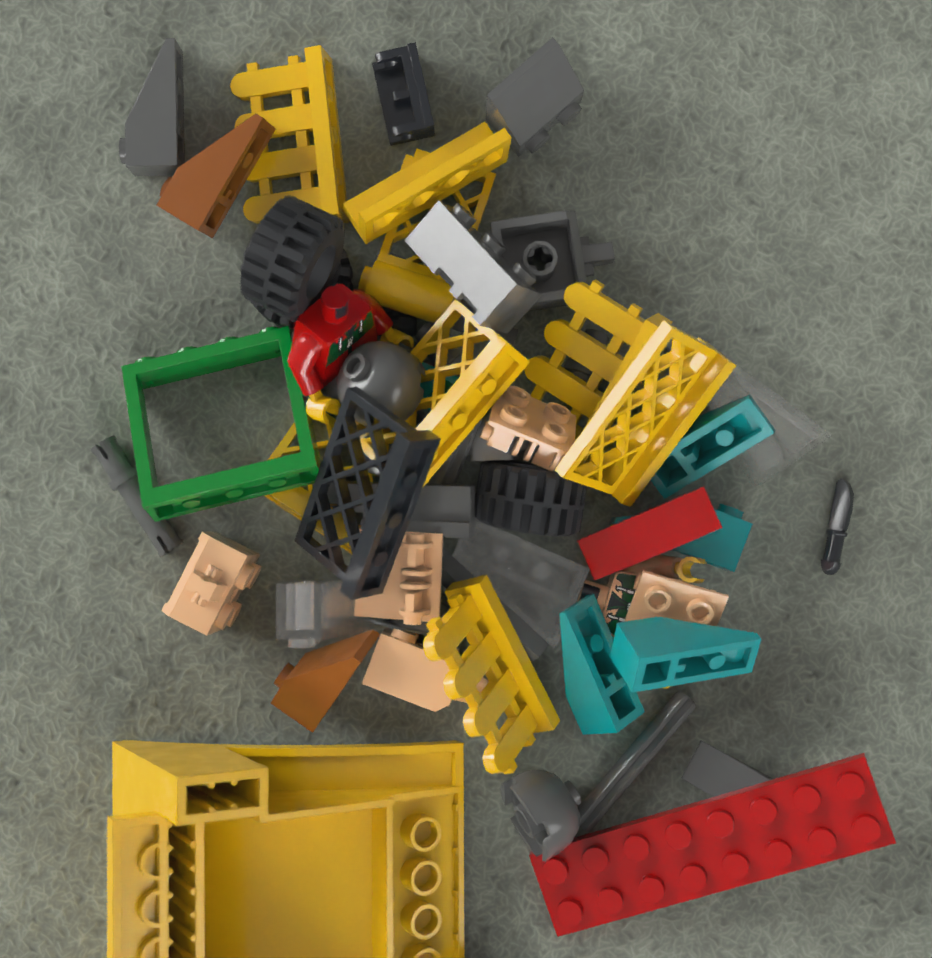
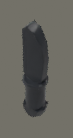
M840 479L836 483L828 523L829 529L826 530L828 535L823 560L821 559V568L827 575H834L840 569L844 539L848 535L846 531L853 511L854 493L850 483L844 479Z

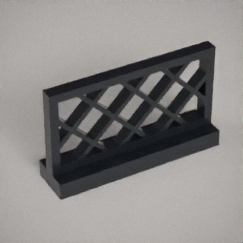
M347 387L295 538L297 544L343 581L340 591L350 600L383 593L441 438L430 430H416L358 387ZM357 406L363 408L368 428L358 431L354 418ZM388 427L397 433L390 454L387 452L382 430ZM370 435L376 459L366 462L360 439ZM348 444L353 468L344 471L341 452L343 446ZM378 466L380 481L374 494L368 469ZM356 474L361 499L352 502L346 478ZM334 482L340 506L331 509L327 492L330 484ZM363 505L366 519L360 532L354 508ZM342 512L348 537L338 539L333 515ZM319 520H321L326 540L325 545H321L312 537ZM347 543L350 544L352 552L349 566L344 563L340 547Z

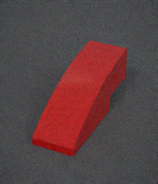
M699 487L577 540V543L593 579L597 580L722 528L705 488Z

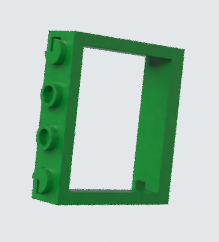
M289 326L282 328L267 327L256 334L240 338L226 337L215 344L202 347H184L173 354L160 357H142L136 360L135 363L121 366L142 507L155 522L315 483L321 462L313 422L306 414L308 398L303 395L288 365V355L293 340ZM282 356L300 453L158 486L143 389Z

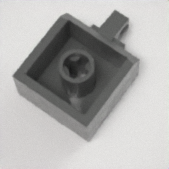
M559 211L490 223V234L507 249L502 256L513 266L517 262L521 263L537 278L533 286L542 296L527 312L567 306L564 300V292L569 285L576 282L587 283L586 277L594 275L593 267L612 264L615 260L612 242L589 244L588 236H579L576 211ZM533 256H540L542 262H549L546 264L544 271H537L536 266H530Z

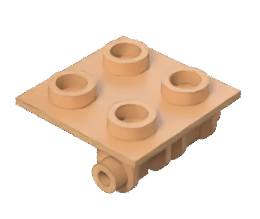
M509 386L491 407L489 421L485 422L480 438L487 440V446L507 453L514 437L517 436L511 451V455L514 457L518 454L524 439L528 440L529 444L523 460L527 462L530 460L536 446L539 445L532 458V464L553 472L575 442L576 415L571 414L561 404L555 402L544 403L532 398L527 391L520 387Z
M406 531L383 593L355 599L354 616L403 620V624L420 625L421 622H429L432 618L440 617L443 534Z
M643 570L642 573L638 572L635 578L633 589L636 591L625 621L663 617L717 626L729 595L716 592L713 589L709 590L692 585L691 583L682 582L675 578L658 575L652 571Z

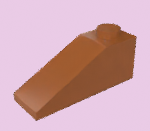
M254 114L179 166L174 175L170 176L162 185L160 190L161 198L156 206L201 233L213 238L276 128L260 115Z
M372 629L306 652L296 666L288 662L273 683L279 687V690L271 704L313 733L370 651L380 633Z

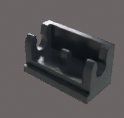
M416 42L375 54L376 62H373L372 66L390 146L434 137V122Z

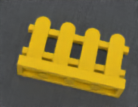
M321 45L304 48L306 62H301V58L298 55L289 56L288 65L260 69V65L257 62L248 63L247 72L238 73L231 80L230 88L232 93L240 100L250 101L252 112L239 116L235 122V128L254 114H258L276 128L271 139L296 135L297 148L269 152L267 144L247 178L249 182H259L260 196L249 198L243 206L245 217L253 223L259 224L266 213L280 199L289 195L341 218L343 223H349V219L343 212V203L347 201L333 62ZM304 91H309L310 103L305 104ZM292 94L293 106L264 110L263 98ZM310 132H313L314 145H310L309 142ZM313 174H318L319 187H314ZM300 176L301 189L273 193L272 180Z
M598 280L592 281L591 285L585 282H576L566 288L564 292L565 303L576 311L572 320L569 323L564 319H556L546 325L544 329L545 340L556 349L550 359L543 355H537L529 359L530 363L524 369L526 377L536 384L530 394L532 398L542 401L546 392H549L572 407L571 414L576 415L575 441L584 430L577 425L581 417L585 415L589 418L585 425L586 427L663 320L670 324L673 323L660 313H656L646 320L639 316L643 308L633 303L627 309L601 292L605 285ZM586 319L613 334L608 346L581 330ZM624 342L630 345L625 357L618 353ZM566 355L593 372L587 382L561 367ZM603 379L610 382L604 393L598 390ZM617 417L610 421L605 430L613 426ZM591 454L585 456L577 467L590 461Z
M482 575L453 582L444 591L451 608L442 618H432L426 624L430 632L424 639L423 648L426 657L430 661L445 660L449 668L443 683L446 695L452 700L465 698L469 706L463 719L466 733L471 737L485 736L489 744L483 754V763L487 772L490 774H511L518 767L515 758L521 749L532 746L536 740L533 733L553 731L560 722V718L488 576ZM466 637L470 645L460 656L457 647ZM486 675L489 682L482 692L479 693L476 685ZM505 712L507 719L502 727L498 729L496 722L502 713Z

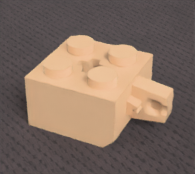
M213 531L201 532L198 538L199 542L169 601L165 603L162 612L206 636L224 630L226 625L228 627L233 625L242 607V604L237 602L241 591L246 587L250 589L253 586L262 567L256 564L260 556L259 553Z
M385 628L380 634L362 684L434 712L449 706L452 699L446 695L443 684L445 675L449 672L445 660L430 661L425 655L423 641L418 640L419 634L395 628L393 630ZM485 676L476 685L479 693L482 692L489 682ZM465 698L455 699V701L467 703Z

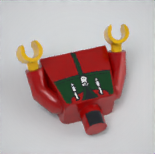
M336 284L325 289L322 297L298 317L295 323L291 350L288 355V365L303 395L310 397L306 404V414L311 419L325 424H329L326 411L338 416L341 404L337 399L324 396L321 389L338 375L342 363L356 347L369 341H377V335H382L380 341H390L396 345L401 342L410 348L414 347V341L410 335L391 327L393 321L374 297L358 289L351 291L344 284Z

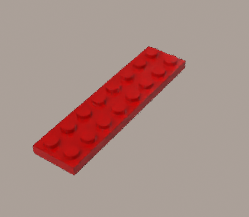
M864 753L574 837L569 846L547 861H542V854L536 857L530 852L529 857L557 937L892 845L896 843L866 756Z

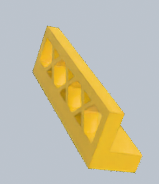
M483 122L343 203V212L365 244H368L433 206L438 201L443 200L506 163L512 137L505 128L493 133L486 122Z

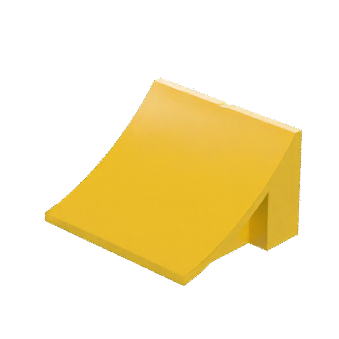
M137 740L112 742L113 816H107V958H465L463 742L449 740L343 745H240Z

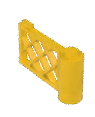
M416 148L414 156L405 155L400 170L428 155L430 152ZM489 172L476 180L484 183L481 194L466 201L459 190L452 194L456 202L469 213H471L470 208L476 206L473 216L477 221L473 224V227L477 231L496 178V173ZM407 220L403 223L404 229L398 231L400 226L398 225L386 233L380 253L373 267H364L358 290L374 297L382 307L435 323L456 298L449 292L451 286L439 274L437 276L427 266L418 264L422 260L417 254L408 259L390 255L393 243L406 238L420 223L417 222L411 225L410 221Z

